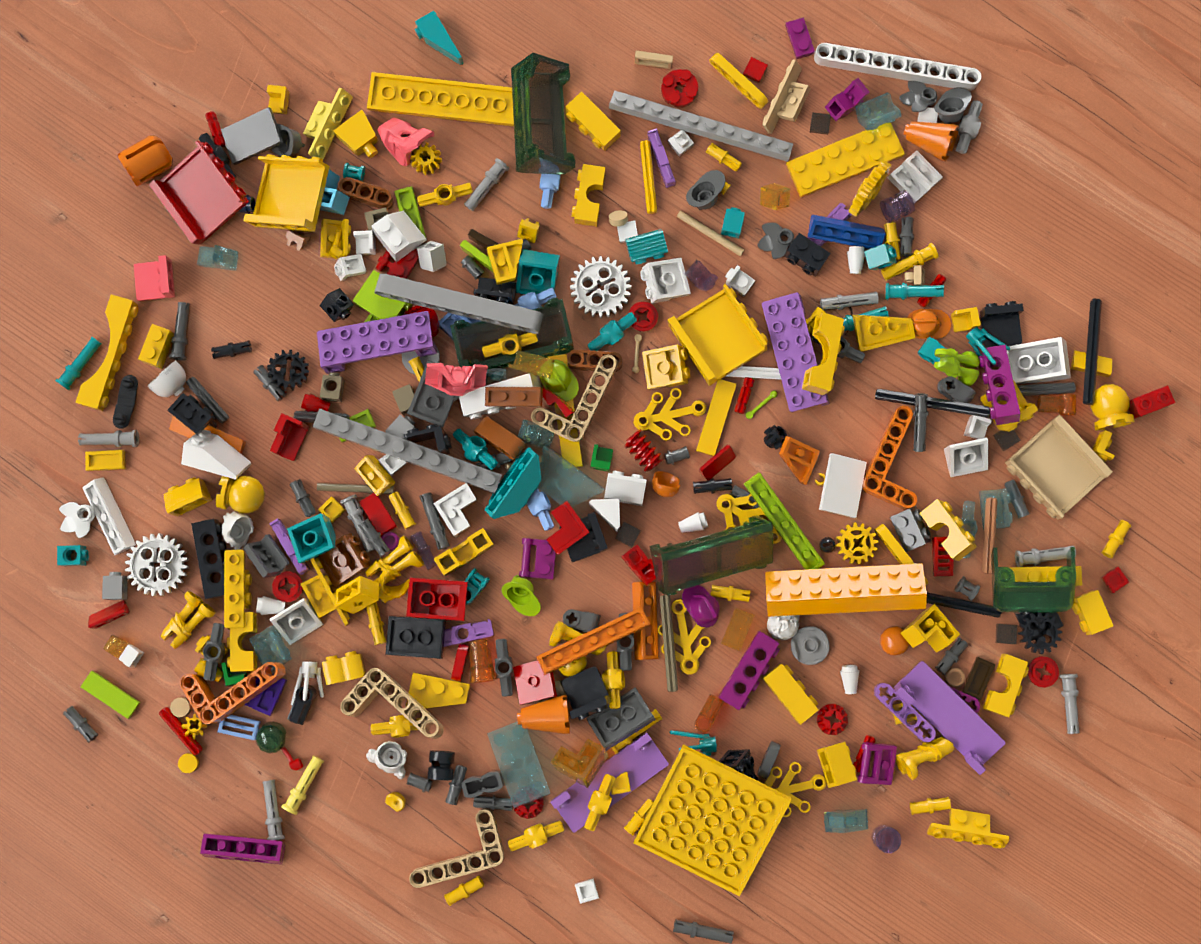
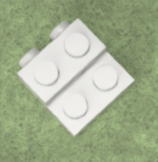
M682 258L650 262L642 267L641 279L646 281L647 288L645 294L647 299L651 300V304L691 294Z

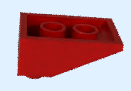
M409 578L406 617L465 621L468 582Z

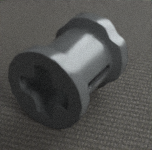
M963 576L957 583L954 591L961 592L972 601L979 592L980 586H975Z

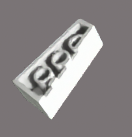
M528 373L480 387L463 396H459L463 416L473 420L481 418L483 414L488 413L490 415L498 413L499 410L516 408L486 407L485 387H542L540 377Z

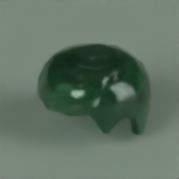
M274 721L265 723L256 734L257 746L261 751L268 754L277 753L285 744L286 730L280 723Z

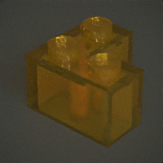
M587 739L578 754L561 746L552 759L551 764L557 771L588 788L609 755L604 747Z

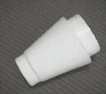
M851 246L849 251H847L850 274H861L865 258L864 247Z
M697 512L678 522L681 533L702 531L708 527L704 512L700 514Z
M263 596V598L258 597L256 613H261V615L278 614L285 610V602Z
M857 665L842 666L840 673L845 694L857 693L860 671Z

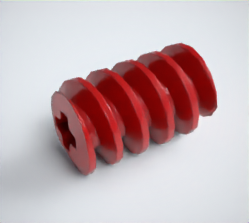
M639 429L626 440L627 442L624 447L626 449L632 447L629 453H637L634 457L635 461L641 459L639 465H646L644 471L648 472L658 466L664 459L659 460L661 453L654 454L656 447L649 448L651 441L644 442L647 436H639L642 431Z

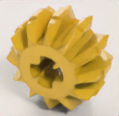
M426 142L425 147H422L420 144L419 150H412L414 155H411L410 158L413 161L411 165L413 168H416L417 173L423 170V174L427 175V172L430 170L431 174H434L433 168H440L438 163L442 162V158L439 157L441 152L436 150L435 145L429 147V143ZM426 156H429V159L427 158L428 161L424 162L423 159H425Z

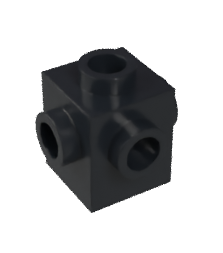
M339 288L328 293L319 306L333 322H336L340 319L345 320L351 315L350 311L354 304Z

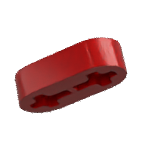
M459 644L451 680L461 682L469 645Z

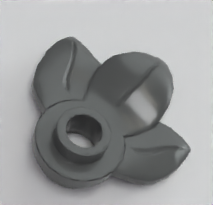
M908 81L909 92L899 97L903 104L911 106L912 112H922L937 100L936 91L918 81Z
M777 223L763 224L762 229L766 235L759 241L757 247L763 251H771L773 259L783 257L787 247L794 241L793 232L786 228L782 229ZM782 236H787V237H788V240H787V241H783V240L781 239V237H782Z

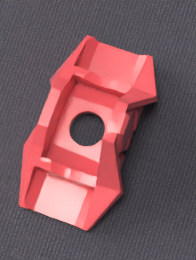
M394 117L379 126L377 130L384 146L402 166L410 165L412 150L419 147L424 140L434 136V132L425 128L415 129L411 127L410 123Z
M427 363L425 384L450 396H463L468 392L486 386L488 366L474 364L473 366H462L461 368L449 365L444 366L443 363Z

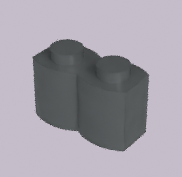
M495 770L487 772L483 776H471L464 780L461 785L464 796L473 798L481 795L483 792L491 793L498 791L504 786L501 771Z

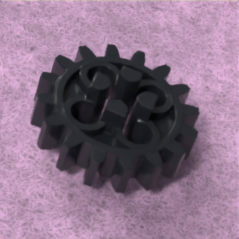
M282 350L281 355L275 353V359L270 358V365H267V370L269 371L267 376L269 378L272 377L271 384L277 383L278 389L284 386V391H287L288 387L294 391L296 385L299 388L302 387L301 381L306 383V376L309 375V370L306 369H308L309 364L304 363L305 357L299 358V352L293 355L292 350H289L288 354ZM287 360L292 361L290 367L289 381L284 380L286 375Z
M1038 611L1036 616L1030 613V619L1023 618L1025 624H1019L1022 631L1018 632V635L1023 636L1020 642H1026L1025 649L1032 647V653H1036L1038 649L1039 654H1044V649L1046 652H1051L1050 647H1058L1055 642L1061 641L1058 634H1061L1062 631L1057 630V627L1061 624L1054 623L1055 616L1048 618L1049 613L1046 612L1042 616L1041 611ZM1032 622L1035 624L1034 627L1036 629H1043L1045 627V622L1049 624L1048 629L1041 631L1042 635L1049 636L1050 641L1048 643L1045 642V637L1037 636L1039 634L1037 630H1032L1030 628V624ZM1033 636H1037V637L1035 638V641H1036V642L1033 644V643L1031 642V638H1032Z

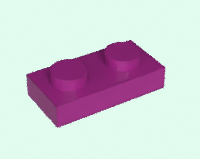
M804 17L786 22L785 27L796 59L813 55L815 50Z

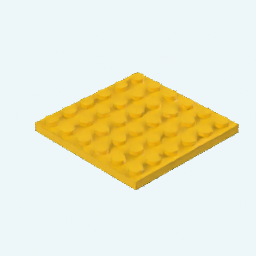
M683 744L633 843L740 897L792 798Z

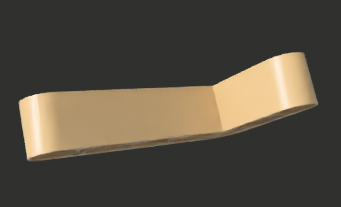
M609 354L601 357L571 421L545 408L534 409L531 414L532 421L570 441L577 442L582 440L617 369L618 363L616 358ZM607 358H611L614 362L613 367L610 369H606L603 365ZM603 376L605 384L597 386L595 383L596 377ZM590 393H594L597 396V400L593 404L587 401V396ZM582 410L588 412L589 416L586 421L579 419L578 415ZM539 411H543L546 416L542 422L536 419V414ZM557 419H560L563 423V427L560 430H556L553 427V422ZM575 427L580 430V436L576 439L570 435V431Z
M378 668L370 669L343 699L340 705L343 714L357 717L380 693L425 736L437 739L442 736L444 731L443 725L389 674ZM380 673V681L375 682V675ZM394 686V693L392 695H389V687ZM367 688L368 694L362 697V690ZM407 698L408 705L406 708H402V701ZM351 703H354V710L352 712H349V705ZM421 711L422 718L421 720L416 721L415 715L417 712ZM435 724L436 731L435 733L430 734L429 728L431 725Z
M483 808L475 817L483 847L482 850L418 867L410 874V884L413 887L421 888L500 865L505 855L493 811ZM483 812L488 813L490 816V821L487 823L480 820V814ZM485 833H494L495 840L493 842L487 841ZM497 851L500 854V860L493 861L490 858V853ZM479 857L481 865H472L471 858ZM459 862L462 865V871H454L452 864ZM436 867L441 868L443 876L436 877L433 869ZM415 873L423 874L424 881L417 882L414 878Z

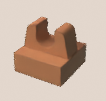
M287 230L285 236L287 238V245L291 246L296 242V250L299 251L310 240L312 234L306 231Z

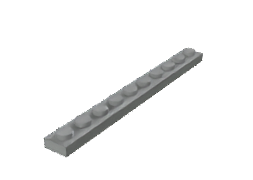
M614 91L609 104V109L786 162L789 160L793 143L618 91Z
M319 409L313 424V428L494 494L502 476L493 471Z

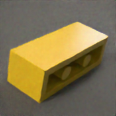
M582 91L565 106L566 117L572 123L576 122L579 125V130L585 136L589 135L592 138V143L598 149L602 148L606 151L621 137V130Z
M779 664L762 679L796 722L801 725L819 710L816 707L818 703L812 695L807 696L804 692L806 688L800 680L795 681L791 676L794 673L787 664L785 666Z

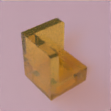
M775 183L761 187V206L776 211L789 207L790 188Z

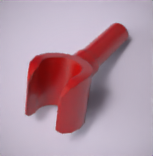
M286 747L281 748L292 770L297 771L303 768L300 758L294 760Z

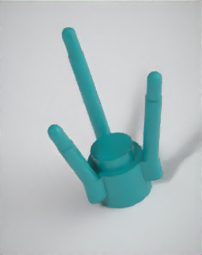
M975 327L966 335V338L969 340L968 343L973 347L978 358L982 356L978 349L979 347L992 364L995 365L996 361L982 345L986 341L984 337L986 336L999 346L1005 344L989 334L984 328L980 330L978 327ZM1006 345V350L1010 351V347Z
M670 731V734L703 739L699 740V745L688 747L694 750L700 749L702 754L706 756H711V753L717 752L716 738L710 737L709 734Z

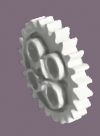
M600 256L599 261L592 257V263L585 260V267L580 264L578 265L580 272L574 271V275L577 278H571V282L575 284L570 285V289L575 290L571 293V297H577L574 300V304L580 303L579 310L585 308V314L591 311L592 317L599 313V317L602 318L603 313H606V316L609 317L610 311L616 315V308L623 309L621 303H628L625 297H630L631 293L626 290H630L631 285L626 284L630 282V278H625L628 274L627 271L621 272L622 264L617 267V260L610 263L609 257H607L606 261H603L602 256ZM601 271H607L609 273V276L607 278H601L599 276V273ZM611 279H616L614 282L608 283ZM590 280L593 282V285L586 288L583 286V282ZM597 285L604 286V290L597 289ZM611 287H616L619 289V292L617 294H610L608 290ZM594 291L591 295L586 296L587 293ZM595 296H600L602 302L595 304L592 299Z
M158 533L157 538L154 534H150V540L143 536V543L137 540L136 544L138 547H130L133 554L127 553V556L131 559L125 561L126 564L130 565L125 571L131 572L127 579H134L131 585H138L137 590L142 591L144 589V594L147 595L151 591L152 596H156L157 592L160 596H164V590L167 593H172L171 587L178 589L176 583H184L181 576H187L183 570L189 568V566L184 565V562H187L189 558H183L187 551H180L183 545H175L177 539L173 538L170 541L169 535H166L163 539V535ZM150 549L152 557L147 560L145 553ZM167 551H170L171 558L170 560L166 561L164 559V554ZM154 563H160V567H154ZM145 569L150 571V576L147 579L143 577ZM165 570H168L169 572V578L167 580H163L162 573Z

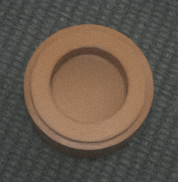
M950 668L944 679L949 686L959 687L965 681V674L959 668Z

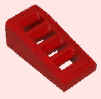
M948 537L932 538L933 577L953 576L954 559L949 554L938 555V551H946L944 547H939V543H942ZM938 559H948V563H938ZM938 567H948V570L938 571Z

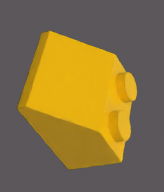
M193 477L186 480V484L180 487L176 485L169 488L168 492L163 494L167 513L178 517L212 501L204 480Z

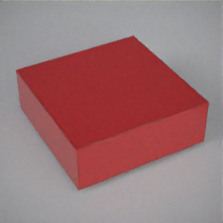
M751 57L743 75L760 83L768 64Z
M1118 566L1101 577L1111 593H1115L1129 583Z

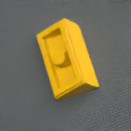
M1074 350L1070 369L1085 372L1086 353ZM1098 356L1096 375L1103 377L1111 376L1112 359Z
M366 455L354 468L377 496H380L396 483L373 455Z

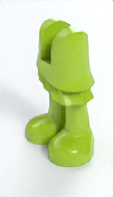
M939 348L935 350V356L940 358V362H934V368L945 373L947 376L954 378L958 376V380L967 386H972L979 376V371L970 368L979 366L980 360L977 354L972 351L958 354L952 348Z

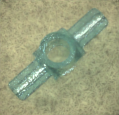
M964 501L961 520L964 524L970 526V533L975 538L978 530L977 521L974 520L975 502ZM970 553L967 554L964 558H969Z

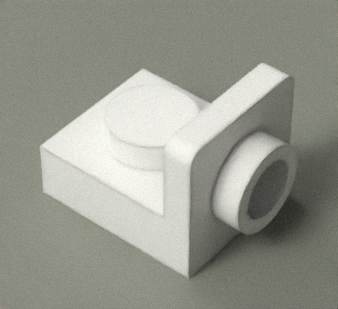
M361 254L340 257L334 267L340 281H344L350 276L366 273Z
M737 265L735 269L731 268L726 274V285L744 297L755 280L741 271V267Z

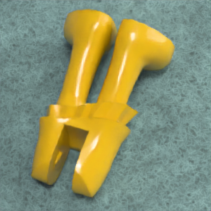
M403 535L399 539L397 548L383 559L380 557L379 560H376L365 571L367 577H370L380 570L383 572L385 569H388L390 574L385 579L386 584L396 579L397 576H401L400 571L409 566L419 568L424 565V562L415 551H412L414 548L411 542ZM410 552L401 561H399L393 566H390V564L396 559H398L400 556ZM378 577V578H377L376 580H374V581L377 582V583H379V578H380V577Z
M189 590L184 595L187 601L186 606L180 613L176 612L175 616L171 617L170 622L161 634V638L164 641L169 639L173 633L177 634L170 645L174 649H177L190 638L192 630L205 617L211 618L216 614L210 605L204 603L199 596ZM200 605L196 614L186 624L185 620Z
M557 621L550 637L549 646L554 647L561 640L570 641L584 633H579L563 622ZM606 646L593 652L592 654L600 655L605 650Z
M939 737L931 742H923L922 745L917 746L916 750L897 754L895 762L903 775L907 774L911 780H914L918 777V765L925 761L936 762L953 752L954 745L949 740Z

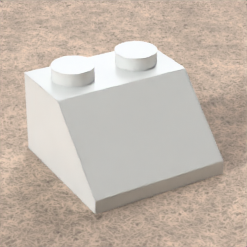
M404 211L388 214L372 225L374 235L396 262L427 240Z

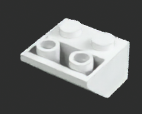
M613 471L612 474L608 473L604 499H619L621 503L642 506L647 480L643 479L642 475L632 474L629 477L624 476V472Z

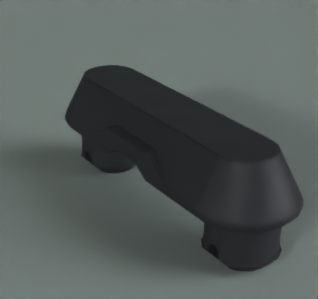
M133 375L125 376L120 384L118 400L113 415V424L119 429L126 428L129 425L134 410L138 380Z

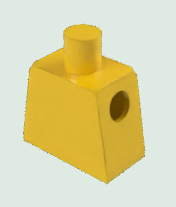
M360 110L333 130L336 137L357 156L365 152L369 158H372L378 153L374 147V144L378 142V138L363 110Z

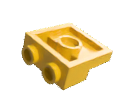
M677 344L642 352L647 389L652 390L688 384L690 370L685 366L688 354L686 349H683V346Z

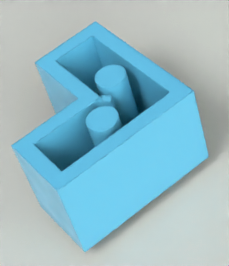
M331 170L328 172L320 210L344 215L350 197L336 190L340 176Z

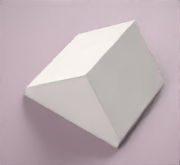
M987 438L953 444L944 448L950 477L988 470Z
M595 499L589 502V506L616 532L620 530L619 499Z
M304 598L270 618L272 624L289 645L323 625L309 599Z

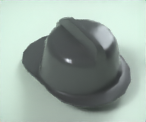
M953 88L946 91L934 107L940 120L944 124L960 121L971 101V93L964 88Z
M277 124L283 143L271 148V151L280 156H291L299 153L300 149L305 147V144L301 142L300 133Z
M718 170L706 172L688 190L686 195L688 204L697 207L699 210L713 207L718 200V194L725 186L724 174Z

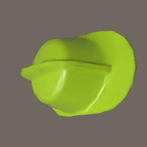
M556 359L545 362L539 372L540 380L544 387L560 396L565 402L572 400L579 390L576 377L563 361Z
M515 575L510 582L502 586L503 596L519 613L525 616H535L540 612V602L534 595L533 584L529 580Z

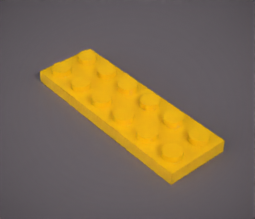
M889 120L788 161L786 166L799 196L802 198L878 167L883 160L890 162L903 157L905 153Z

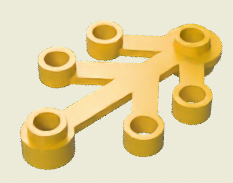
M673 388L660 413L652 415L657 404L663 401L662 394L655 392L645 412H639L635 415L634 426L642 431L649 429L659 435L663 441H669L672 437V432L669 429L663 430L654 424L655 422L662 421L678 431L681 436L686 437L690 434V427L682 425L672 418L689 414L700 417L705 414L706 405L703 401L698 400L693 402L692 406L671 410L676 400L680 399L682 394L679 388ZM673 391H678V392H679V396H678V397H674V396L672 395V392H673ZM659 395L661 400L655 401L654 396ZM696 405H701V406H702V410H701V411H697V410L695 409V406H696ZM641 418H645L647 422L645 424H641L639 420ZM683 427L688 429L687 434L681 432ZM668 432L670 436L669 438H664L662 434Z
M723 494L717 499V508L725 515L727 525L725 532L728 536H734L737 533V526L734 525L732 513L739 517L743 536L741 543L744 547H750L753 544V537L750 535L748 523L765 534L770 543L776 544L781 541L782 537L775 527L769 528L753 517L765 515L760 507L742 510L738 507V505L747 503L751 506L756 505V501L751 502L749 500V497L752 496L751 494L737 498L730 494ZM723 501H728L730 505L728 507L723 506ZM733 527L735 529V532L730 533L728 531V528ZM771 534H777L778 538L772 539ZM749 538L751 543L746 544L744 539Z
M678 599L672 603L671 609L677 615L680 636L674 632L673 635L674 642L683 648L684 656L675 651V658L680 662V668L685 674H694L699 669L698 659L705 648L710 646L711 640L707 636L701 637L699 646L693 654L691 653V644L705 627H700L696 624L688 635L684 615L687 609L682 600ZM676 604H681L683 609L677 611L675 609ZM661 624L658 627V633L663 636V633L660 632V627H662ZM702 639H708L709 643L707 646L702 645ZM663 644L662 647H661V651H662V653L664 654V650H663L664 644ZM687 661H691L693 663L692 668L689 669L686 667Z
M792 762L781 784L775 790L791 797V803L797 806L801 812L807 813L811 808L810 803L805 800L802 801L791 793L811 788L820 791L826 787L827 782L825 777L816 774L809 781L789 785L794 776L801 771V765L798 762ZM797 764L798 770L792 771V765ZM778 766L772 767L770 775L764 784L772 787L776 778H780L782 775L781 768ZM774 769H779L780 773L778 776L773 775ZM817 779L822 780L821 786H816L815 782ZM803 803L808 805L806 810L801 809ZM788 806V809H789L788 814L783 815V817H789V816L791 815V812H792V811H791V808H790L789 806Z

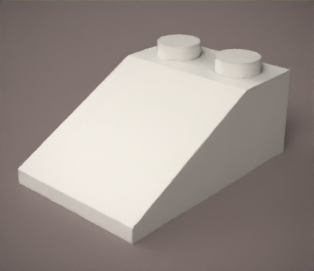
M1062 337L1008 346L1010 347V351H1007L1012 378L1016 384L1051 382L1071 378L1067 343Z
M203 430L198 436L194 434L184 442L181 464L237 479L251 466V461L220 436L212 434L208 430Z

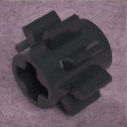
M773 425L764 431L766 434L764 443L769 448L777 450L779 447H782L787 433L782 427Z

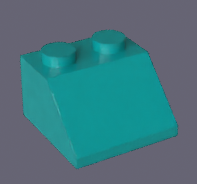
M523 249L519 259L516 293L528 294L535 292L539 294L549 288H553L555 291L560 255Z
M323 513L287 528L299 564L335 548L336 535L330 518Z

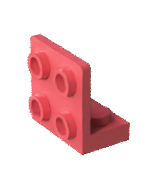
M166 255L158 256L159 261L134 264L137 301L175 297L172 260Z

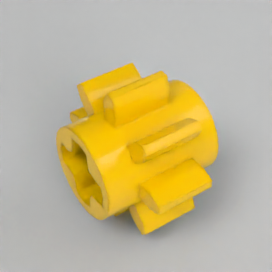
M196 714L190 719L185 717L187 724L182 725L183 729H187L185 736L191 734L193 739L198 734L203 736L202 729L207 728V725L202 724V721L196 717ZM192 723H193L194 725H196V724L198 723V729H197V730H196L195 728H193V729L191 730V724H192Z

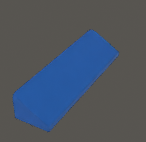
M811 215L808 237L867 249L882 245L886 235L883 228L817 215Z

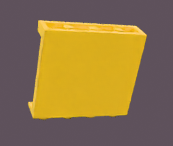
M267 154L266 157L258 156V159L265 163L254 213L245 214L243 221L260 228L315 232L330 166L318 157L307 159L302 156L292 158L286 155L277 157Z
M726 284L723 285V290L678 318L672 316L668 319V326L683 348L686 349L687 354L709 386L767 351L768 339L764 333H759L755 320L748 317L746 307L742 302L739 304L736 300L737 295L732 288H728Z

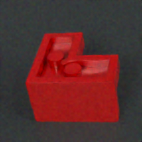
M281 413L273 430L277 435L270 451L288 460L295 461L310 427L302 421Z
M565 501L550 512L561 527V529L546 539L557 555L589 533L568 501Z

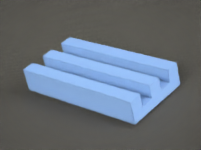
M230 715L227 717L228 719L255 725L254 727L227 722L225 719L219 723L217 731L219 733L257 740L261 721ZM223 725L252 731L253 734L249 735L223 729Z

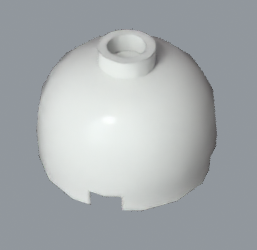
M175 360L156 379H153L148 384V387L152 392L161 397H170L173 394L178 396L184 390L182 386L186 382V373Z

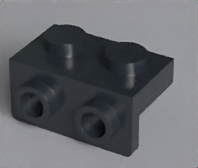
M798 233L784 256L789 263L798 265L803 268L802 270L806 274L816 277L831 253L801 233Z

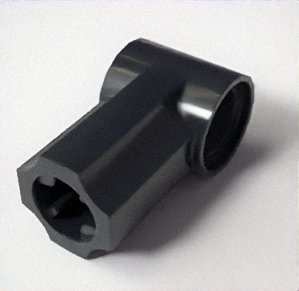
M308 685L310 693L308 700H303L302 691L304 686L296 691L295 700L287 718L289 721L304 725L312 702L317 695L316 689L311 685Z

